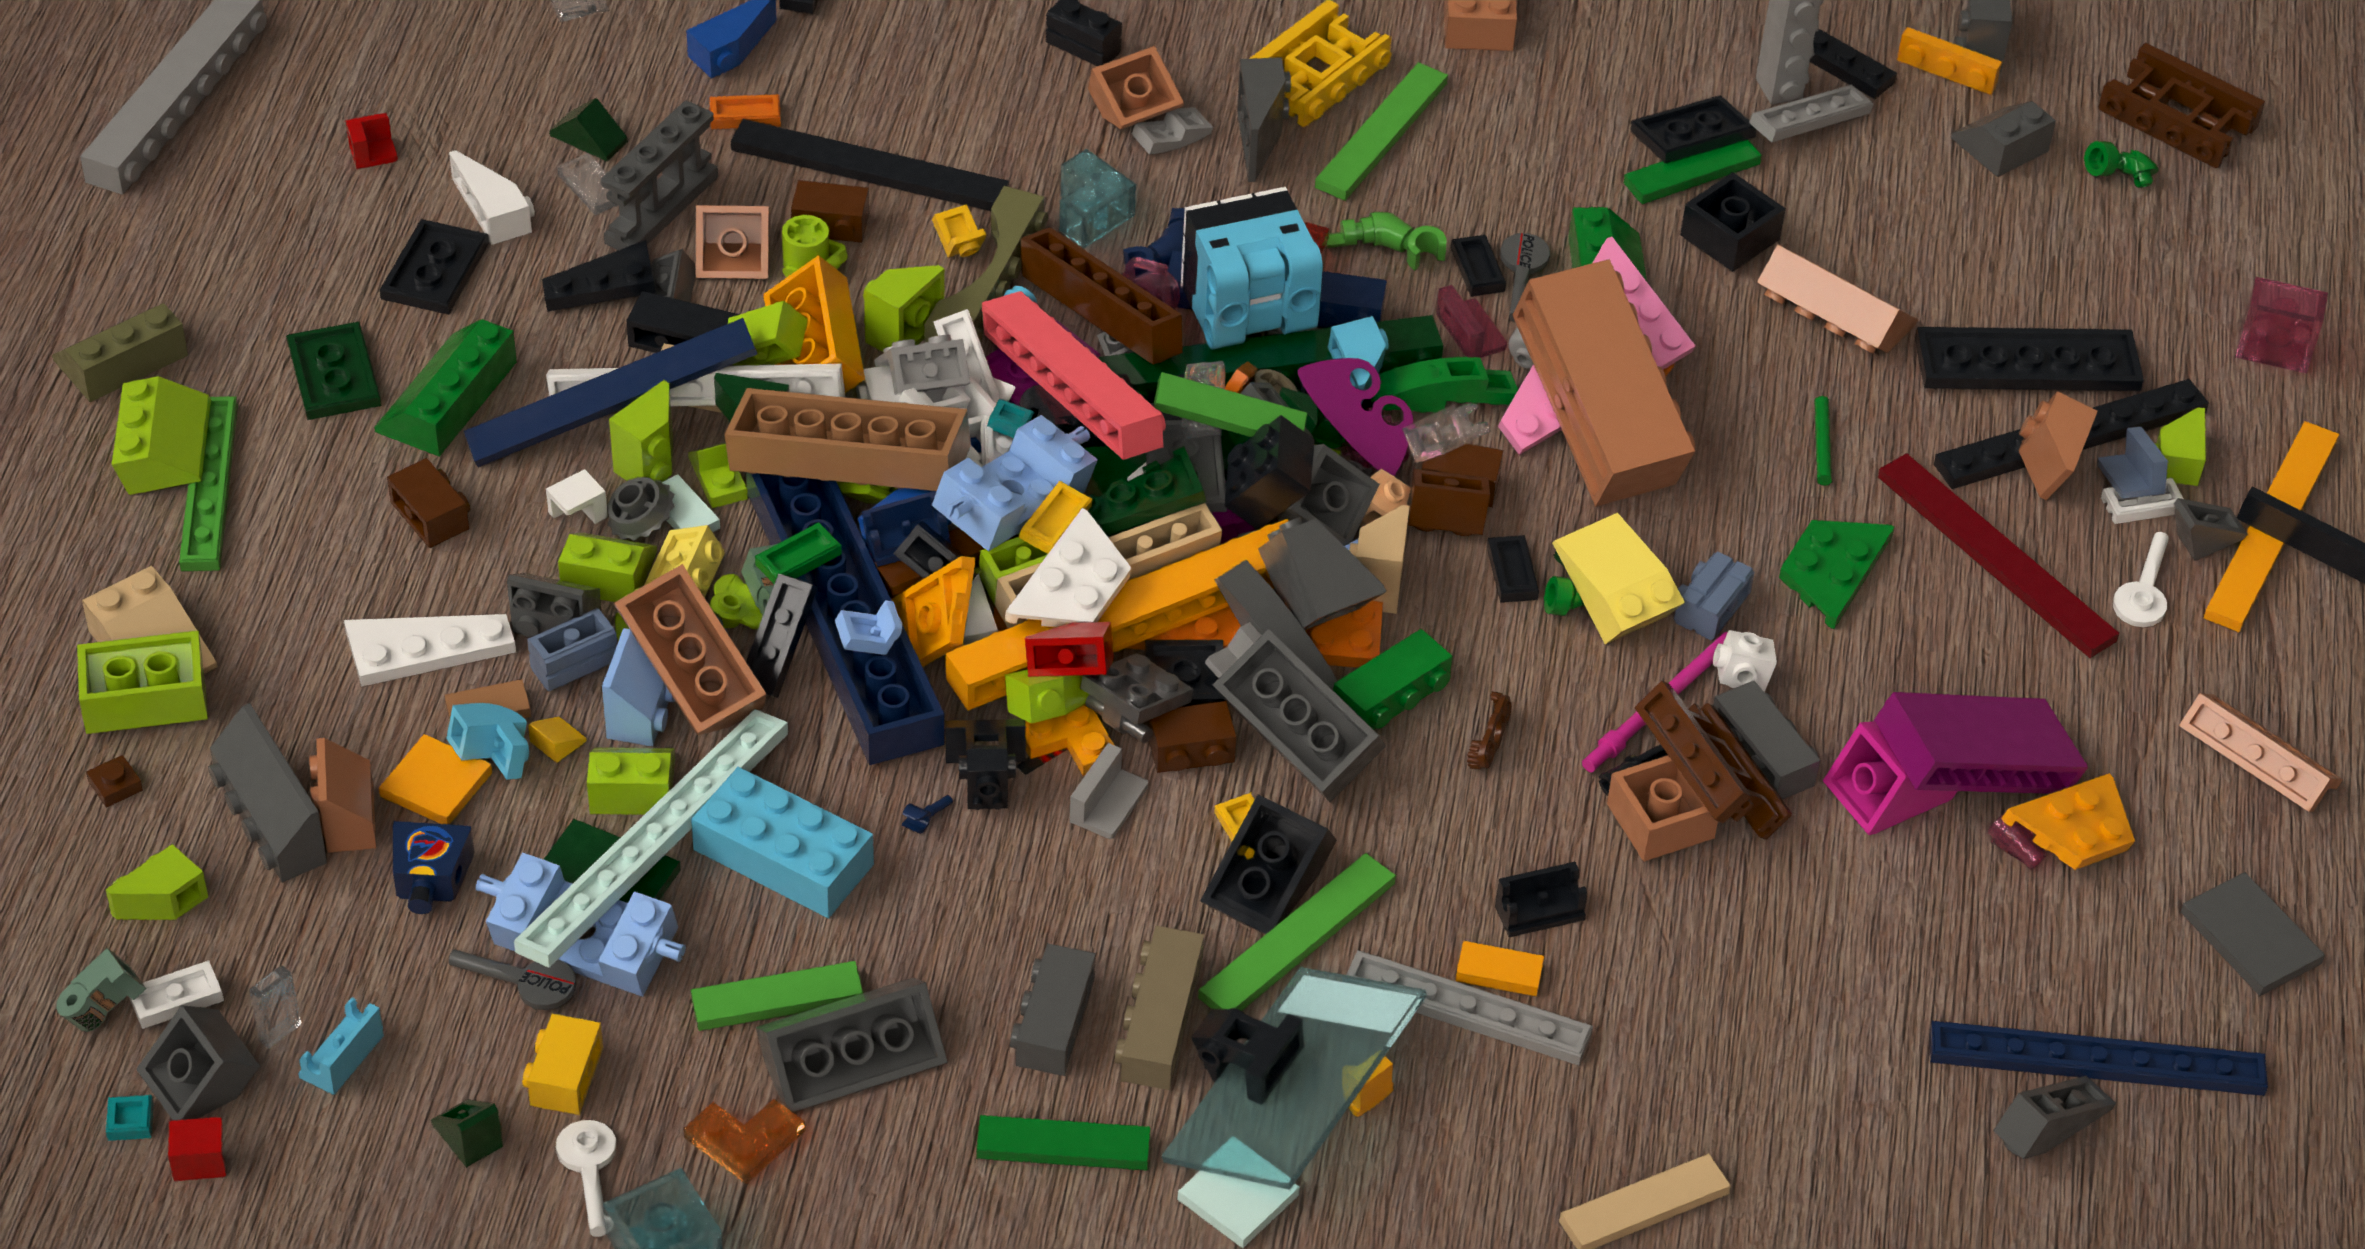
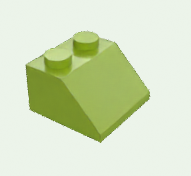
M940 265L887 269L877 279L871 280L863 292L865 342L884 352L883 349L893 347L892 343L897 341L914 339L915 345L920 344L925 339L924 325L937 302L945 298V268Z
M663 380L609 418L613 472L626 481L637 477H648L654 481L661 480L663 482L672 475L673 430L669 383Z
M588 533L569 534L558 561L560 580L599 588L601 600L616 602L637 588L644 586L657 553V546Z
M595 747L589 754L587 775L590 814L645 815L673 788L675 748Z

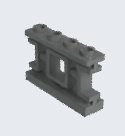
M684 101L601 178V186L609 189L606 193V199L619 205V216L609 225V229L604 233L606 245L620 250L644 240L648 244L718 178V166L708 162L712 159L711 153L700 148L699 136L710 127V123L714 120L713 112L690 101ZM662 172V176L657 180V176Z

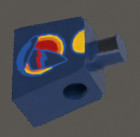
M393 822V876L396 896L401 899H408L407 907L411 912L427 914L432 910L433 901L450 902L456 899L474 857L475 851L471 826Z

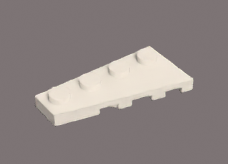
M506 614L344 620L346 635L361 687L516 652L515 640Z

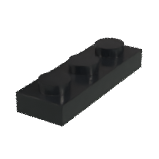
M1819 28L1815 32L1813 41L1814 55L1810 58V63L1845 83L1853 85L1856 89L1873 99L1878 98L1895 84L1897 72Z
M779 573L746 661L766 694L778 698L818 590V587Z

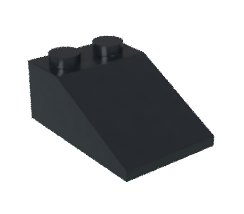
M1258 794L1200 901L1266 935L1288 917L1318 877L1337 840L1328 828ZM1250 847L1254 849L1255 854L1253 858L1247 860L1245 853Z

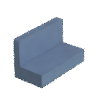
M2142 427L2127 428L2125 454L2099 457L2097 466L2121 498L2165 494L2168 460Z

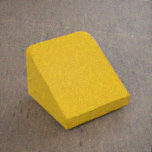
M561 717L538 720L528 725L530 742L556 763L587 742L585 736Z

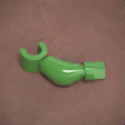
M1372 212L1369 214V217L1360 218L1357 223H1355L1354 219L1341 220L1340 232L1323 234L1326 248L1356 245L1357 240H1362L1363 244L1373 243L1374 246H1385L1401 253L1407 250V263L1414 271L1420 265V253L1422 252L1432 253L1437 258V261H1445L1447 238L1440 229L1433 226H1420L1414 229L1393 213Z

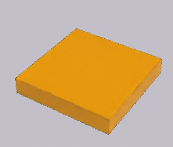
M423 734L380 785L379 794L380 797L435 822L450 825L492 774V765L482 759L461 760L452 746Z

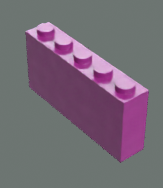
M1893 692L1874 719L1916 790L2051 794L2076 785L2088 769L2087 764L2046 699Z

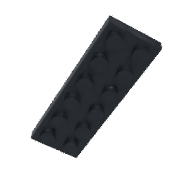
M1917 327L1915 333L1924 388L2141 391L2144 382L2135 339L2131 329Z

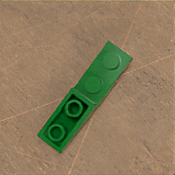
M1480 357L1439 358L1400 366L1379 374L1381 381L1380 389L1370 401L1373 406L1374 402L1380 397L1392 395L1402 399L1411 411L1443 413L1447 401L1510 405L1518 388L1511 371L1485 369ZM1387 404L1382 410H1401V408L1395 404Z

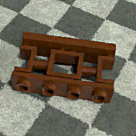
M2145 42L2139 48L2136 59L2133 58L2130 61L2127 77L2133 81L2129 85L2114 78L2108 81L2103 87L2098 109L2214 168H2218L2222 164L2223 157L2229 155L2234 139L2226 135V133L2233 129L2245 136L2249 133L2252 134L2258 128L2265 101ZM2173 99L2193 109V111L2186 115L2166 105V103Z
M1661 681L1634 707L1714 820L1724 824L1730 817L1738 822L1744 816L1757 835L1767 840L1791 817L1792 812L1713 705L1706 703L1700 708L1699 705L1694 703L1688 709L1669 683Z

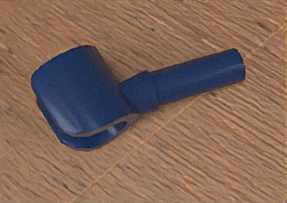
M946 795L924 809L909 803L903 810V815L907 819L902 822L901 826L917 833H923L928 827L931 817L953 803L951 796Z

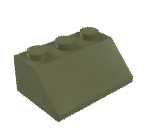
M162 303L54 353L52 358L86 399L92 402L121 388L123 383L138 380L188 356L183 324Z

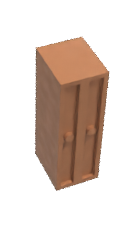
M1610 259L1530 279L1516 306L1513 318L1595 507L1676 485L1695 453L1694 438L1689 431H1686L1682 423L1679 404L1670 396L1666 387L1665 373L1660 366H1657L1654 360L1650 339L1646 334L1643 335L1638 324L1637 310L1633 303H1629L1624 292L1621 274L1614 270Z

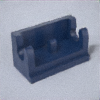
M936 491L861 511L866 544L877 567L900 561L894 555V552L921 521L951 544L947 518L932 506Z

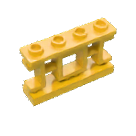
M1331 0L1323 2L1249 58L1282 57L1284 72L1289 71L1291 77L1290 93H1285L1284 96L1288 98L1289 115L1293 117L1297 114L1298 125L1306 127L1313 120L1319 119L1331 106L1341 102L1349 92L1357 86L1363 85L1379 69L1385 68L1392 56L1390 51L1391 36L1387 34L1381 36V34L1374 32L1364 40L1348 30L1349 16L1344 13L1338 16L1339 5ZM1317 57L1331 66L1320 73L1306 63Z

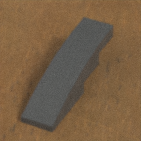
M1247 560L1242 561L1214 579L1241 626L1250 622L1261 635L1270 629L1333 690L1334 683L1338 680L1322 654L1296 617Z

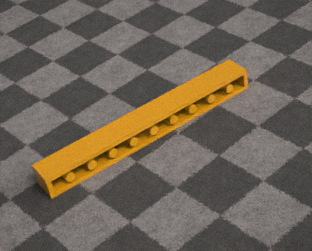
M1285 519L1272 525H1266L1255 532L1239 538H1233L1227 543L1206 551H1200L1194 556L1173 564H1167L1143 576L1129 579L1098 621L1111 622L1113 653L1229 607L1214 579L1242 561L1247 560L1274 589L1258 548L1269 541L1268 534L1280 529L1279 526L1289 520ZM1028 619L1021 624L1003 631L994 632L988 637L968 645L959 646L947 652L946 680L967 711L1006 696L1005 674L1027 669L1025 637L1056 627L1041 626L1042 620Z

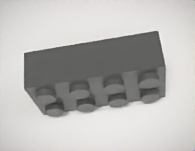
M1270 629L1213 684L1221 697L1329 802L1386 747L1380 736Z

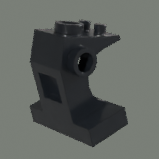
M1025 720L945 721L946 763H959V779H967V809L1008 808V778H1016V762H1026ZM997 741V745H975L974 742Z
M1236 1008L1212 1009L1191 1036V1039L1198 1051L1199 1058L1204 1062V1067L1208 1070L1214 1083L1220 1081L1222 1073L1230 1063L1236 1064L1246 1070L1247 1099L1263 1105L1304 1048L1303 1019L1287 1014L1278 1028L1252 1018ZM1238 1039L1249 1040L1246 1045L1237 1042Z

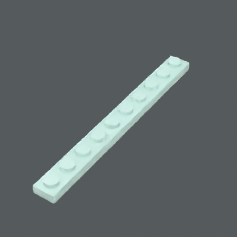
M754 709L514 940L515 953L550 968L692 829L691 819L737 767L750 772L788 735V722Z

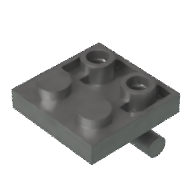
M1138 653L1112 663L1107 675H1083L1080 688L1090 694L1086 699V706L1100 714L1103 722L1122 734L1129 733L1143 743H1147L1153 735V730L1144 725L1143 722L1190 703L1194 690L1180 681L1174 674L1166 672L1152 663L1149 658Z

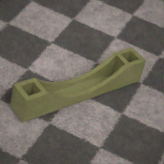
M1008 186L1002 188L991 208V235L997 247L994 258L985 272L970 286L937 302L924 325L925 342H928L930 337L938 336L934 321L968 309L981 343L984 330L982 302L1004 296L1005 292L1009 290L1012 278H1018L1022 268L1021 238L1041 231L1047 225L1048 213L1044 212V196Z

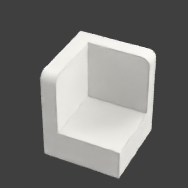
M585 469L546 488L548 513L553 518L562 514L571 515L581 509L595 524L608 518L606 491Z

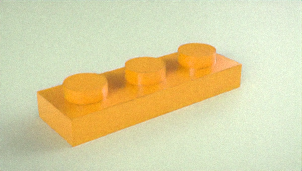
M1909 27L1902 33L1897 61L1992 95L1996 89L2002 61Z

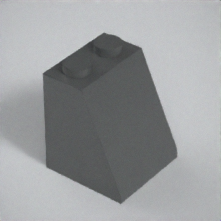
M1301 517L1280 525V529L1267 535L1269 541L1258 548L1277 595L1296 617L1304 630L1361 609L1386 593L1384 585L1316 518L1303 523Z

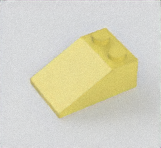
M1618 513L1552 542L1604 644L1667 617L1685 603L1668 569Z

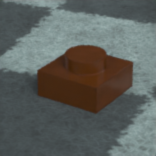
M123 755L86 771L89 784L106 808L143 791L141 780Z

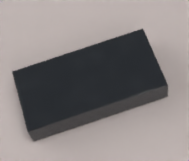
M1486 234L1451 239L1450 249L1470 297L1505 292L1506 281Z
M1525 535L1488 538L1487 551L1500 603L1538 600L1539 589Z

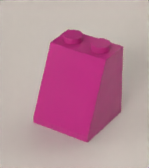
M1875 721L1859 723L1823 779L1826 786L1868 835H1874L1952 800L1957 791L1916 790Z

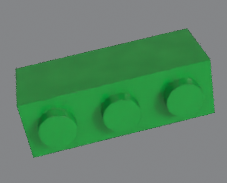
M1419 629L1335 682L1333 691L1373 730L1381 729L1393 717L1404 710H1411L1421 699L1434 691H1441L1450 682L1453 656L1424 630Z

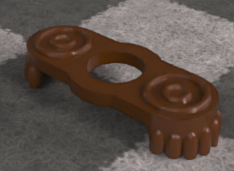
M1492 692L1490 694L1495 710L1490 716L1483 740L1471 741L1472 746L1469 747L1470 752L1467 754V762L1470 769H1488L1492 764L1511 716L1512 705L1508 695H1503L1500 692Z

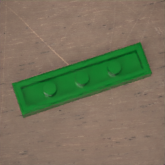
M1745 140L1672 162L1664 163L1662 161L1626 173L1623 183L1642 205L1719 179L1732 172L1736 173L1760 165L1762 155L1749 140Z
M980 1115L976 1159L1147 1170L1150 1127Z

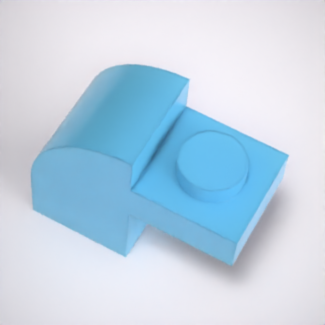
M489 703L452 706L446 739L461 760L492 758L506 780L522 777L524 762L529 758V745L524 738L527 721L520 714L509 708Z

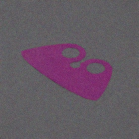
M1342 358L1320 361L1300 367L1298 369V376L1303 387L1329 422L1378 471L1383 469L1394 476L1401 466L1412 433L1413 416L1408 405L1398 397L1386 395L1374 402L1371 411H1365L1361 407L1362 400L1371 399L1377 394L1381 383L1377 370L1368 361L1357 358ZM1362 368L1370 373L1372 385L1369 389L1359 390L1352 385L1350 374L1354 369ZM1387 404L1399 406L1404 415L1401 424L1397 426L1388 425L1382 418V408Z

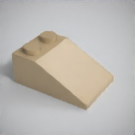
M152 566L82 600L88 630L97 642L197 631L172 589ZM200 636L205 674L217 668V662Z

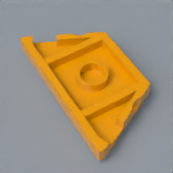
M960 556L891 599L922 667L963 644L975 568V557Z
M2110 773L2011 807L2001 818L2010 827L2017 821L2036 835L2032 842L2044 850L2054 853L2059 860L2074 870L2126 852L2135 842L2114 778Z

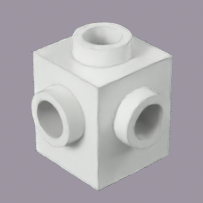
M1729 630L1724 643L1717 645L1713 656V665L1718 669L1719 682L1731 688H1736L1755 680L1765 692L1777 664L1773 640L1759 637L1751 632L1741 633Z

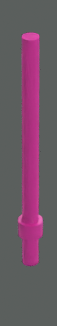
M1724 632L1669 682L1678 695L1713 664L1715 649L1719 643H1724L1728 632ZM1637 711L1617 730L1608 731L1598 741V747L1582 760L1585 770L1594 772L1608 758H1615L1626 748V742L1646 725Z

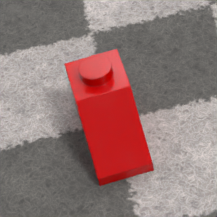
M1111 622L1069 623L1026 636L1025 648L1028 677L1107 675L1114 660Z

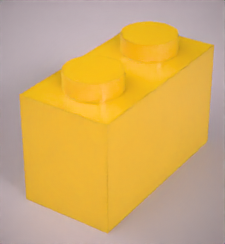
M551 1014L546 1030L540 1029L535 1044V1053L537 1055L534 1063L528 1062L523 1074V1087L528 1088L530 1106L576 1115L580 1114L603 1050L600 1022Z

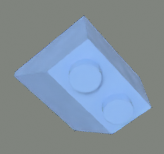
M623 628L602 685L607 739L653 746L658 731L664 732L668 719L667 705L669 702L674 703L675 699L630 629Z

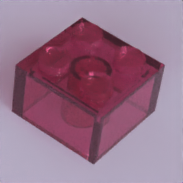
M2256 277L2240 328L2235 357L2307 373L2323 324L2328 293Z

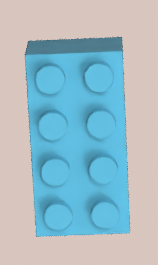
M737 767L691 819L693 850L828 919L874 865L872 833L740 767Z

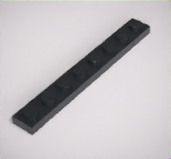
M2186 379L2092 407L2098 412L2083 450L2127 437V428L2142 427L2144 431L2168 425L2197 407L2205 408L2206 413L2209 402L2190 379ZM2019 429L1936 454L1934 466L1951 489L2025 468L2026 466L2019 453L2024 437L2019 435Z

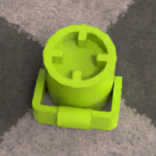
M800 215L787 220L783 225L782 258L783 274L786 277L818 255L836 269L848 259L846 246L829 239V228L821 218L813 215Z

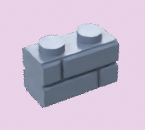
M1718 551L1706 563L1700 561L1693 571L1691 583L1688 586L1682 584L1678 588L1685 603L1675 611L1674 620L1676 624L1688 630L1694 629L1697 634L1711 641L1715 639L1751 593L1755 573L1753 568L1739 561L1735 563L1732 558Z
M600 609L591 610L582 614L583 616L573 618L527 639L530 652V667L547 691L564 686L611 663L616 650L617 635L613 626Z

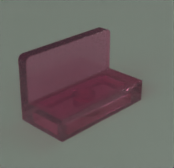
M1452 285L1439 288L1436 315L1466 357L1482 358L1507 349L1506 340L1476 299L1463 301Z

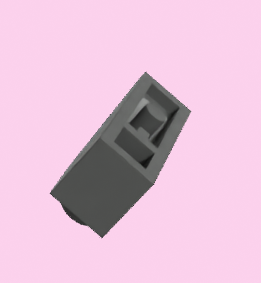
M2083 1076L2018 1093L1993 1131L2004 1141L2005 1147L2011 1153L2026 1159L2047 1153L2111 1111L2116 1103L2091 1079Z

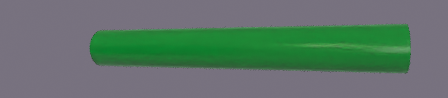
M1819 396L1814 400L1817 483L1826 486L1832 482L1829 399L1825 396Z

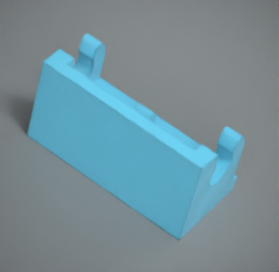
M353 997L345 1005L346 1017L312 1056L309 1051H306L299 1060L301 1067L298 1073L299 1078L333 1095L337 1093L384 1036L379 1007L369 1003L363 1014L358 1010L357 1001Z

